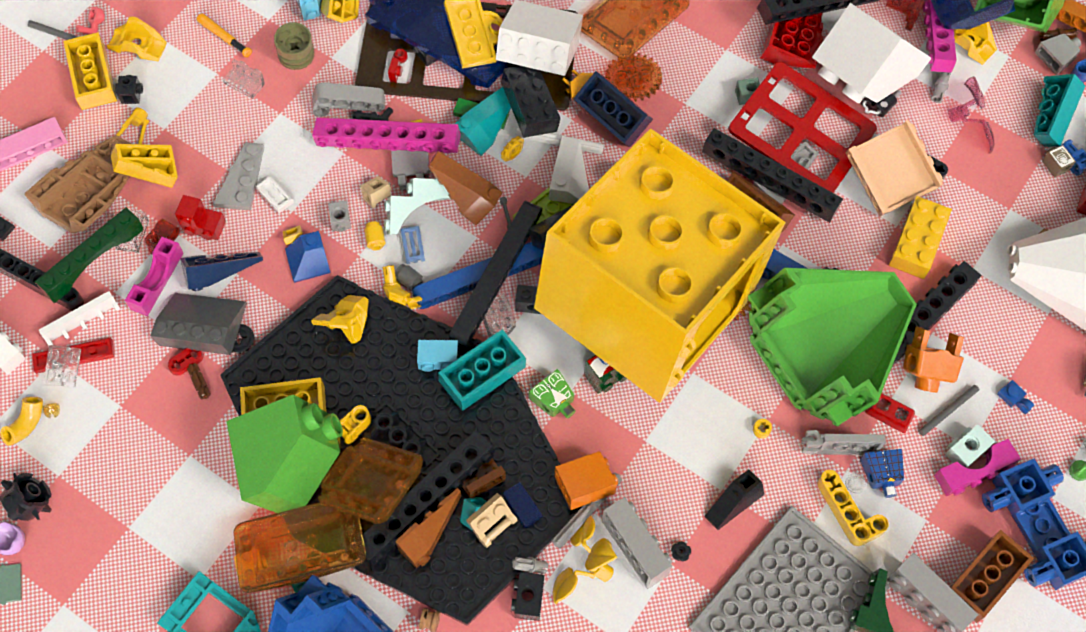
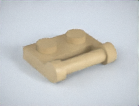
M496 493L466 521L483 546L488 548L492 544L491 541L510 524L513 525L518 520L502 496ZM503 516L506 517V518H505L504 520H502L495 528H493L487 535L484 534V533H485L490 527H492L499 519H501Z

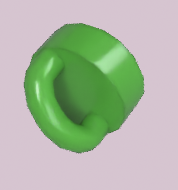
M1077 460L1071 464L1069 472L1072 478L1078 481L1086 480V461Z

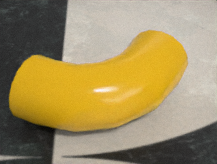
M31 396L22 399L18 418L12 424L1 429V438L6 445L11 446L22 441L36 428L41 418L42 398Z

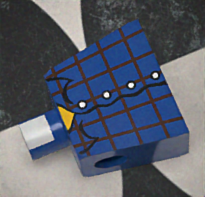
M902 449L864 453L860 458V462L871 488H883L885 498L897 496L895 486H899L904 481Z

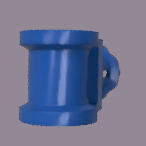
M1069 139L1062 145H1064L1076 161L1070 169L1071 172L1079 176L1086 170V152L1083 148L1078 150L1072 144L1073 141Z

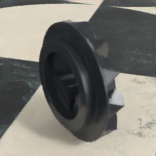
M240 324L238 333L244 339L241 340L240 345L235 340L232 353L238 352L241 354L243 351H248L251 345H254V333L249 326Z

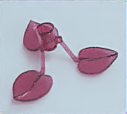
M973 76L964 85L970 90L974 99L963 105L948 109V115L952 123L962 120V123H982L989 143V154H991L995 146V137L989 122H986L984 119H967V116L970 115L968 107L974 104L980 106L981 109L985 107L984 95L976 77Z

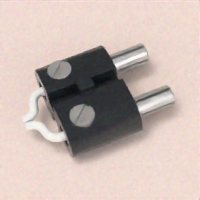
M896 90L878 103L867 97H864L860 103L865 108V113H873L879 117H884L897 104V98L901 95V91Z

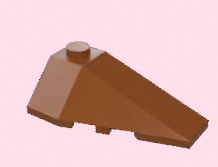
M732 172L727 180L734 187L785 221L782 232L795 216L794 213L737 173Z

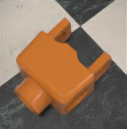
M916 327L912 344H907L903 369L916 376L915 388L937 393L940 381L955 383L958 379L964 357L960 356L964 337L949 332L945 350L927 347L930 331L922 327Z

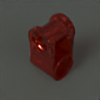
M160 219L145 238L150 254L153 255V251L161 237L175 241L179 235L180 228L165 219Z

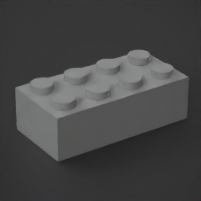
M624 497L604 509L602 523L641 581L649 589L668 577L672 568V560L666 552L663 553L659 548L660 543L656 536H651L648 532V525L645 520L639 518L635 513L637 510L631 501L628 502Z
M914 552L887 578L891 588L896 592H900L911 607H915L920 611L922 618L928 623H932L937 628V632H963L979 615Z

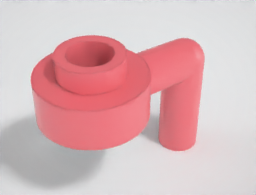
M93 6L88 14L91 28L77 25L76 32L87 35L97 33L98 25L105 18L103 10Z

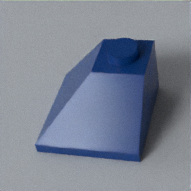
M319 231L300 235L285 249L294 283L331 273Z

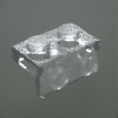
M505 293L500 294L497 299H494L483 319L489 337L502 329L509 335L516 327V320L512 315Z
M49 345L43 384L76 387L81 349Z

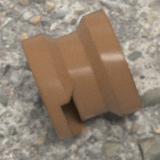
M424 608L419 622V629L424 630L426 628L430 629L431 632H436L441 612H430L429 609Z

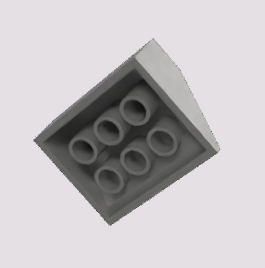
M175 293L156 318L150 336L159 346L179 349L189 348L196 351L231 355L247 302Z

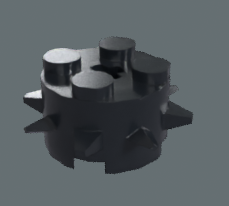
M13 473V481H1L5 489L0 494V501L7 511V516L13 521L18 519L29 521L35 517L37 520H40V512L50 513L52 510L48 505L49 498L52 495L50 488L45 481L39 482L37 479L32 478L34 474L21 473L17 476L16 473Z

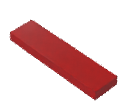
M111 337L32 354L33 368L36 374L115 357Z

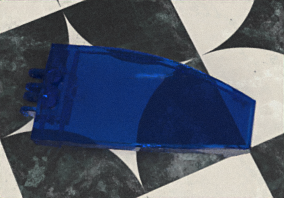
M369 0L372 7L365 14L368 24L379 30L385 29L468 77L472 85L489 88L503 74V70L510 66L508 62L497 60L496 63L462 69L444 7L445 0ZM497 44L494 45L495 53H497Z

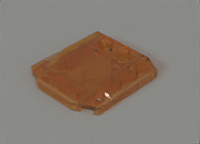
M363 437L360 439L361 443L355 447L349 446L342 452L323 478L321 483L322 493L318 500L322 505L376 524H381L389 519L420 474L423 459L419 454Z

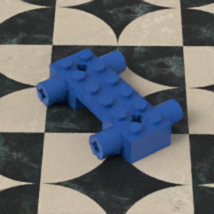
M1034 458L999 473L992 480L996 488L983 493L982 501L989 512H994L1007 506L1036 556L1038 562L1024 570V575L1029 584L1036 587L1050 581L1056 591L1086 577V541H1083L1078 531L1070 534L1050 500L1056 495L1052 486L1064 481V474L1059 466L1052 464L1040 469Z

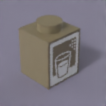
M1064 145L1050 148L1042 160L1054 177L1070 171L1076 162Z

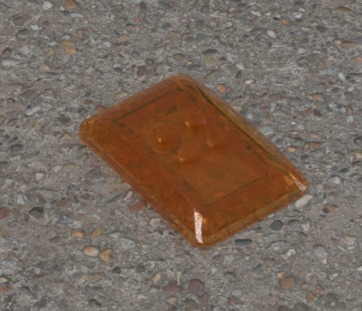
M599 0L583 14L581 32L618 58L628 59L689 7V0Z
M343 496L244 521L236 525L233 532L238 583L240 589L246 593L304 582L312 575L318 576V578L357 566L366 559L358 506L355 498L352 496Z

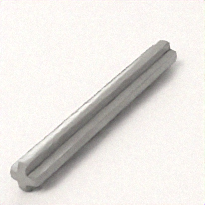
M614 473L618 479L619 485L622 481V478L619 474ZM606 498L582 506L553 538L554 546L562 548Z

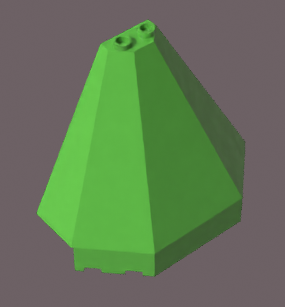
M783 268L765 283L764 287L748 295V301L751 302L749 325L752 326L753 334L750 335V342L795 408L800 410L804 408L810 411L811 415L822 420L826 418L831 420L833 425L839 426L852 416L855 417L878 403L917 304L895 272Z

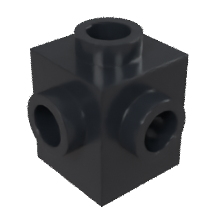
M119 76L118 83L115 84V91L121 104L140 103V94H143V84L139 82L137 76Z

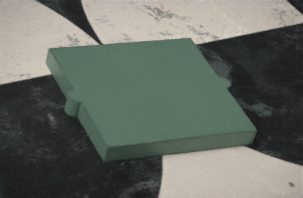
M2 564L0 567V604L6 605L8 602L21 601L22 565L5 566Z

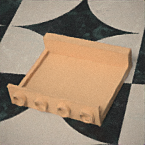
M909 120L857 147L849 148L846 152L879 217L915 200L916 196L922 197L943 185L941 174L936 172L933 167V159L926 154L924 150L925 145L921 139H918L916 128L912 123L910 124Z

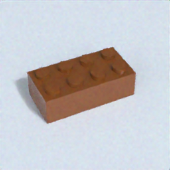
M1000 530L950 585V588L979 614L974 619L977 623L985 618L1034 560V557Z

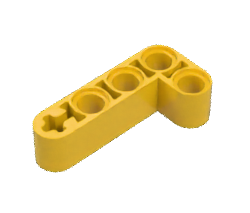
M826 470L822 473L817 481V486L851 544L862 546L880 537L887 530L889 522L883 515L878 514L866 520L864 519L841 478L834 470ZM834 496H840L843 502L836 501ZM845 513L851 514L853 520H848L845 517ZM873 523H878L881 526V530H877ZM855 531H860L864 538L857 537Z

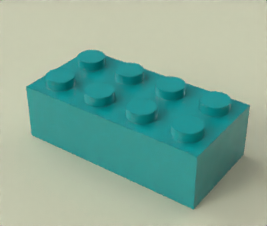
M502 329L438 372L439 382L463 411L526 368V357Z

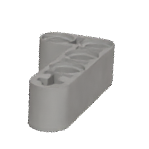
M318 83L312 95L313 114L318 117L326 116L330 108L380 112L385 109L384 90L374 87Z

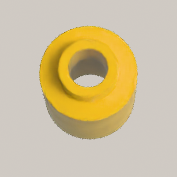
M377 221L367 223L364 229L367 247L374 251L382 249L386 244L383 227Z

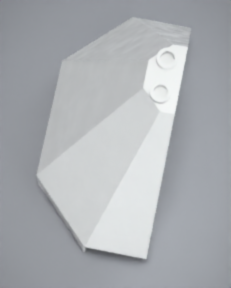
M1086 217L1012 243L1007 251L1009 255L1008 271L1010 272V280L1086 331Z

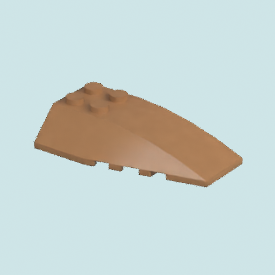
M115 135L96 145V149L90 152L85 151L78 159L74 161L71 159L65 162V166L59 169L57 167L52 169L26 191L25 196L43 217L72 234L85 231L111 207L130 176L113 171L111 154L115 144L131 143Z

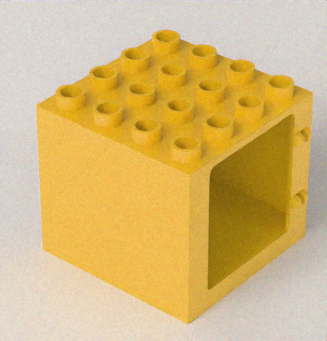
M650 128L547 231L534 309L657 402L661 403L748 303V295L755 291L786 222Z

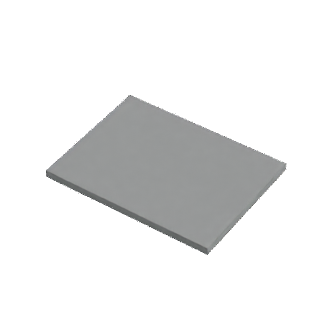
M791 505L688 628L692 632H854L855 630L849 628L851 624L849 615L852 609L860 605L864 606L862 600L865 593L869 590L868 578L873 572ZM886 583V586H885V592H886V591L889 589V587H890V585H888L887 583Z

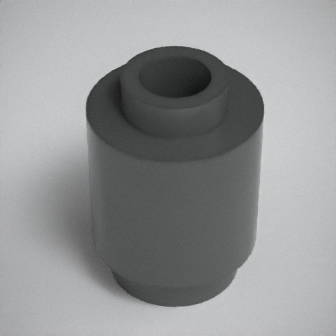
M401 264L396 269L395 276L397 280L411 291L416 286L423 284V276L411 266Z

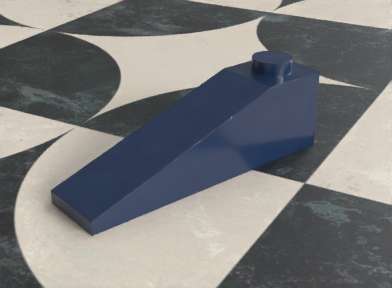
M260 252L236 253L233 254V257L217 254L214 258L198 255L180 259L188 290L200 291L204 287H209L263 261V256Z

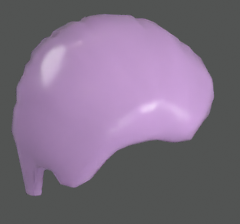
M1 522L0 554L9 556L18 553L25 544L23 530L15 524Z

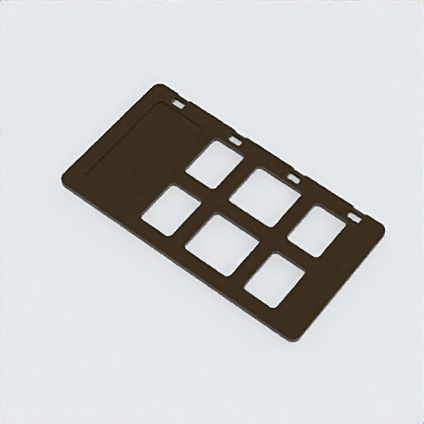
M370 0L355 86L381 88L384 90L385 95L458 101V98H462L476 103L482 102L494 93L493 91L476 89L479 66L465 69L462 88L424 85L426 65L404 39L391 38L396 9L422 11L421 18L425 25L429 22L433 25L436 12L446 13L445 7H443L445 0H401L400 3H392L391 0ZM481 2L483 11H492L501 18L506 17L512 6ZM496 9H505L506 13L496 12ZM564 10V11H568V12H572V13H577L576 11H573V10ZM443 43L445 46L444 56L459 57L455 44ZM403 49L406 52L415 54L410 83L383 81L389 51ZM574 57L565 76L540 70L554 104L559 111L569 108L570 94L566 91L569 86L562 79L565 78L569 82L572 81ZM507 62L506 68L518 67L520 65Z

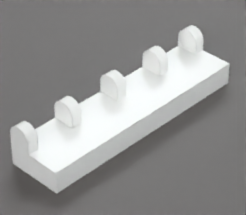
M110 291L44 326L39 329V332L48 346L52 348L54 347L53 340L62 335L68 339L70 338L68 335L69 331L80 325L83 329H86L85 323L98 315L102 320L105 318L102 313L113 307L116 311L120 310Z

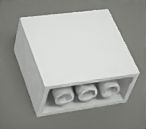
M515 0L499 28L496 60L565 76L579 45L583 15Z

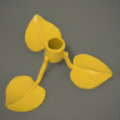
M591 515L570 538L573 546L577 547L582 543V546L590 553L585 562V568L590 572L580 570L573 572V569L570 567L563 570L556 578L552 594L555 604L568 597L574 591L578 582L577 575L589 576L592 579L596 576L603 582H607L614 573L613 567L608 565V563L616 559L617 556L613 551L610 541L602 538L591 549L586 544V540L593 536L595 530V521Z

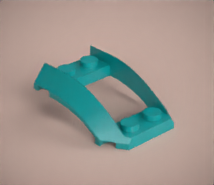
M200 571L191 579L157 622L168 632H187L181 628L182 625L209 593L243 618L233 632H261L254 611L242 604Z

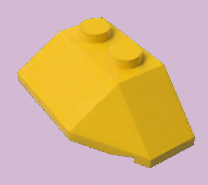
M322 0L321 12L326 17L340 23L358 18L359 0Z

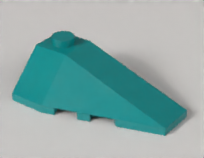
M503 87L466 112L455 123L459 126L460 140L480 156L494 144L496 136L502 128L501 125L511 110Z

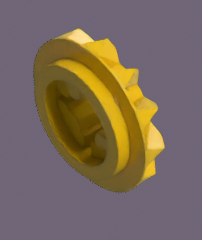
M516 136L507 142V145L501 151V159L507 162L516 158L523 149L524 139Z

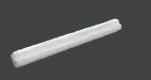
M518 127L516 131V136L523 138L520 128ZM548 133L523 139L560 146L562 135ZM580 139L582 151L596 154L603 153L604 144Z

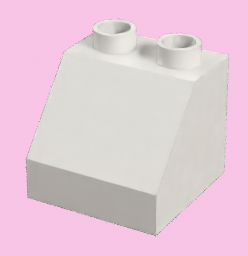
M851 3L812 56L813 59L823 65L818 74L833 85L839 79H842L847 83L842 92L859 104L864 97L878 103L918 77L931 60V57Z

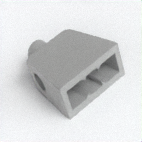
M1061 34L1042 41L1035 54L1056 75H1059L1076 59L1080 52L1078 47L1081 46V41L1077 37L1070 39L1066 34Z

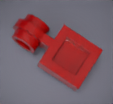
M397 49L393 54L394 58L392 57L388 70L390 82L397 83L398 77L402 75L403 67L400 64L408 59L407 52L403 49Z

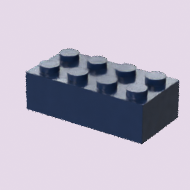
M597 71L594 72L573 98L629 147L633 145L653 120L651 116Z

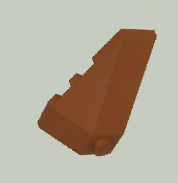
M439 151L435 153L428 165L438 182L444 185L448 191L450 199L454 200L459 207V212L474 225H477L496 206L503 193L490 181Z
M458 488L438 504L437 511H429L425 514V518L420 525L414 523L395 541L399 552L416 569L420 565L424 566L430 560V555L461 498V491Z

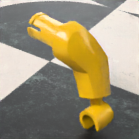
M394 265L383 266L385 283L382 287L386 296L390 300L404 306L408 304L410 309L421 307L417 302L422 301V298L420 296L410 298V293L402 289L400 283L396 281Z

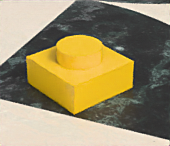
M300 225L282 231L286 245L291 244L300 235H303Z

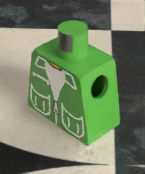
M558 369L529 391V399L551 417L561 412L568 419L576 412L570 405L574 401V393Z

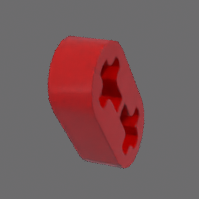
M186 348L169 360L168 368L173 375H182L188 371L187 368L190 364H199L203 360L204 354L200 350L196 351ZM192 352L197 353L196 358L191 355ZM174 364H180L181 368L177 369Z

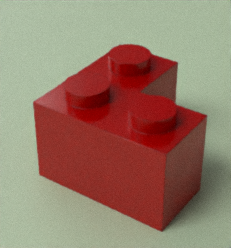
M187 195L182 196L175 212L176 218L185 234L190 236L198 235L206 240H219L226 223L222 212L206 209L201 199Z

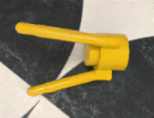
M136 107L116 135L121 136L130 124L137 127L142 125L138 144H142L146 126L149 123V120L146 119L148 116L147 112Z

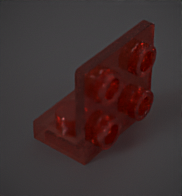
M888 0L886 6L906 14L905 21L907 24L905 29L911 31L919 17L925 0Z

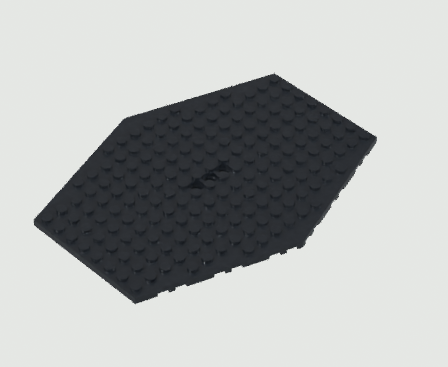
M337 275L220 376L238 416L241 415L240 387L321 377L325 387L327 413H334L340 420L358 405L365 406L368 409L372 418L371 424L355 441L346 444L342 436L337 438L340 453L306 507L283 515L291 535L296 541L468 626L523 571L514 569L512 560L516 557L536 558L581 507L570 510L555 479V467L560 465L558 458L513 377L462 411L439 382L438 372L441 370L427 372L418 369L417 364L418 340H450L449 334L452 327L439 321L436 322L424 314L414 312L407 306L396 303L387 297L379 296L374 291L366 290L358 286V284ZM348 295L363 296L369 301L362 337L357 343H351L341 328L329 329L326 326L313 325L311 320L319 314H329L335 310L334 307L338 302ZM477 338L472 339L468 347L458 343V359L480 345L482 341ZM360 414L357 420L364 419L366 415ZM383 422L390 423L387 427H380V424ZM477 430L493 446L495 452L493 459L497 466H502L506 472L505 481L477 497L488 501L498 493L502 496L518 521L513 525L510 524L491 541L492 544L488 548L484 547L473 530H470L460 522L464 499L469 498L462 487L460 489L461 498L430 555V560L424 566L420 565L416 569L399 552L398 547L392 548L381 563H376L373 566L357 549L354 542ZM395 436H403L400 441L393 439ZM409 449L417 450V452L412 455L407 453ZM442 481L437 485V487L442 488L447 484V482ZM427 495L422 499V501L427 502L431 499L432 496ZM416 510L408 511L407 516H413ZM503 516L501 519H499V520H498L492 527H490L484 534L487 535L493 528H495V527H496L502 520H504L506 517ZM394 524L391 530H398L401 524ZM385 538L378 539L376 545L383 544Z

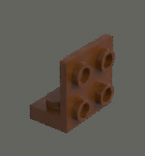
M470 454L467 457V459L472 460L476 458L477 455ZM493 458L487 464L484 463L480 466L475 476L472 478L468 477L463 482L462 487L469 498H475L506 480L505 470L502 466L498 467ZM455 468L453 470V473H459L462 470V468Z

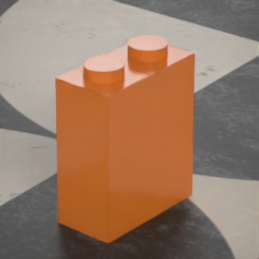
M600 451L555 467V479L570 510L616 494L618 479L614 473H611L608 459L606 457L603 458Z

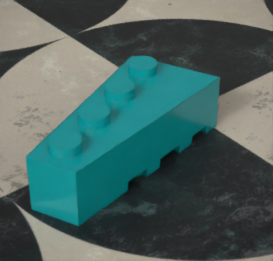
M1075 74L1044 76L1043 82L1045 86L1041 90L1043 97L1038 107L1040 114L1037 116L1034 130L1035 138L1044 147H1059L1062 144L1085 89L1084 83Z

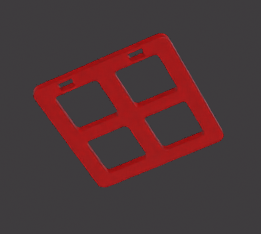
M778 62L728 126V131L757 152L834 193L852 167L846 155L847 150L869 141L877 131V125L785 63ZM771 77L776 80L773 85L768 82ZM781 79L788 80L815 98L814 104L803 118L798 117L769 97ZM826 108L832 109L860 128V132L848 148L843 147L814 127L815 122ZM758 109H763L793 130L781 149H776L746 129V125ZM744 112L749 115L747 120L741 118ZM803 139L810 140L838 159L837 165L826 180L821 179L791 158Z

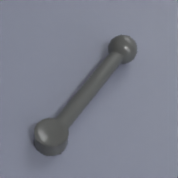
M501 197L500 204L504 208L508 229L511 225V220L506 205L507 198Z

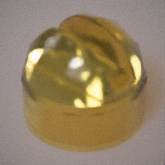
M59 403L43 405L45 416L51 418V414H53L54 418H56L60 414Z

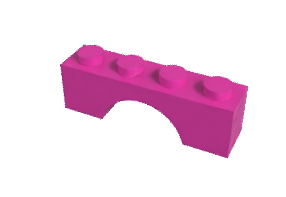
M164 237L160 238L153 251L152 264L147 276L141 283L133 285L125 299L130 310L148 317L184 254L178 242Z
M1006 439L992 445L985 452L986 463L981 469H969L958 462L939 469L934 476L945 495L954 494V496H957L966 491L964 488L969 486L975 488L983 483L982 480L988 478L990 481L999 472L1015 467L1021 458L1010 440Z

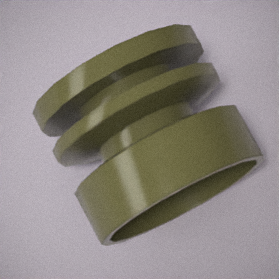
M297 22L286 23L277 29L274 35V43L280 63L291 70H300L310 65L314 59V47L309 29Z

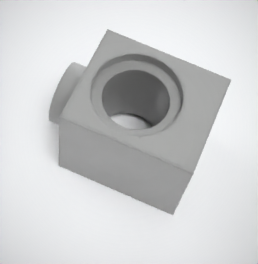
M347 201L328 203L333 232H343L351 229Z

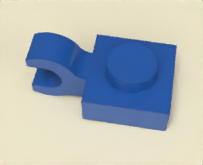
M1013 380L997 393L1011 408L1016 405L1025 415L1035 406L1032 401L1024 398L1027 393Z

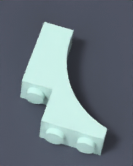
M412 178L410 183H407V194H409V197H388L384 203V210L387 212V219L384 220V230H387V235L398 234L406 217L420 205L435 200H451L444 185H441L437 179Z

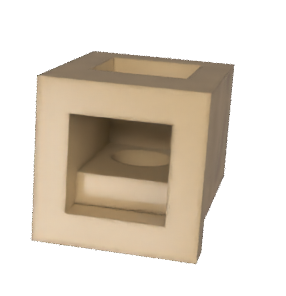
M379 176L360 185L363 200L372 208H375L376 204L391 196L390 184Z

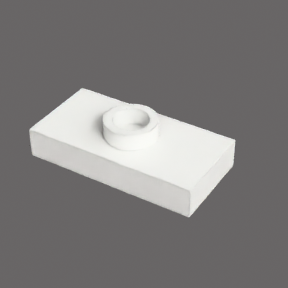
M271 176L256 186L259 193L278 213H281L294 203L293 199Z

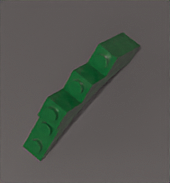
M879 568L870 574L868 578V585L870 587L862 600L864 606L860 605L850 612V629L858 632H894L886 607L885 586L888 571Z

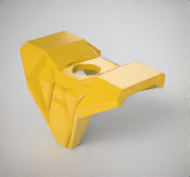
M980 14L969 18H953L955 43L966 49L968 56L983 65L997 50L988 19Z
M132 16L128 18L127 23L114 30V35L110 43L107 44V48L120 54L127 51L138 54L140 59L159 61L167 42L154 28L138 17ZM135 39L141 40V44L137 45L132 41Z
M348 295L338 302L334 307L335 310L329 314H319L311 322L313 325H322L329 329L341 328L351 343H357L362 337L369 301L363 296Z

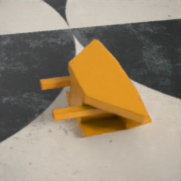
M573 69L572 73L577 76L571 82L565 78L562 79L569 86L566 91L571 95L572 100H574L573 98L594 73L581 72L579 74Z

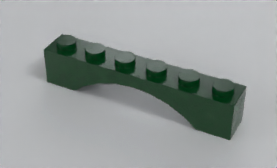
M125 207L38 278L35 283L55 304L70 291L79 275L96 258L115 246L130 242L142 232L144 228L140 220Z

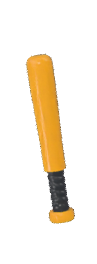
M200 13L197 16L196 20L198 23L230 46L237 48L244 57L247 58L251 55V48L243 46L235 37L207 15Z

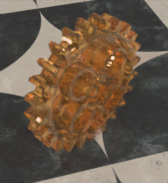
M631 53L629 57L624 54V58L617 56V61L612 60V64H608V69H606L605 78L627 97L633 98L635 102L637 98L643 101L644 96L650 98L651 93L655 95L656 90H659L660 85H662L661 67H658V62H653V58L647 59V55L640 57V53L637 56Z

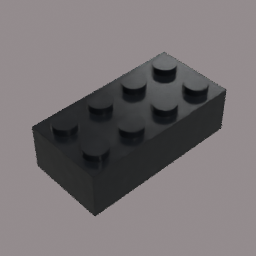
M525 66L505 68L501 84L523 138L557 132L561 118L541 71Z

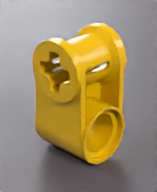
M358 405L354 407L344 418L340 419L343 429L342 437L345 439L346 444L355 441L371 424L372 418L365 406ZM360 414L366 415L364 419L357 420Z

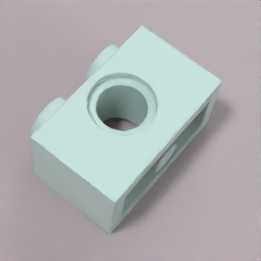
M978 424L973 429L969 426L961 434L963 436L962 439L959 441L955 439L947 446L949 451L945 455L953 463L958 462L968 468L996 441ZM965 444H969L972 450L968 449Z

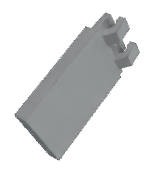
M391 150L393 177H398L400 190H407L406 176L416 175V178L425 179L424 174H430L428 152Z
M817 430L806 431L805 437L801 440L802 444H806V447L802 449V453H817V455H863L868 452L880 451L886 443L885 435L820 434Z

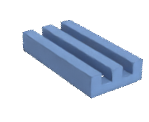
M419 226L402 228L401 235L406 263L410 264L413 261L417 263L419 260L421 262L425 261ZM412 231H416L420 251L418 256L416 255ZM406 232H409L411 249L413 254L412 257H409L407 241L405 236Z

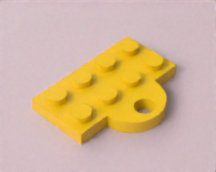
M445 0L444 7L462 69L496 63L494 45L498 44L499 30H493L491 25L497 24L500 27L503 22L502 18L492 11H483L480 0Z

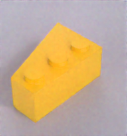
M115 144L111 154L114 172L170 188L173 187L178 175L171 145Z

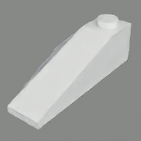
M562 136L552 175L549 200L574 204L589 190L580 139Z

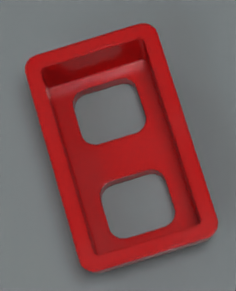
M881 393L879 400L882 398L890 402L888 410L883 411L879 409L876 403L866 409L865 413L902 433H906L915 416V410ZM898 408L908 412L905 421L895 417Z

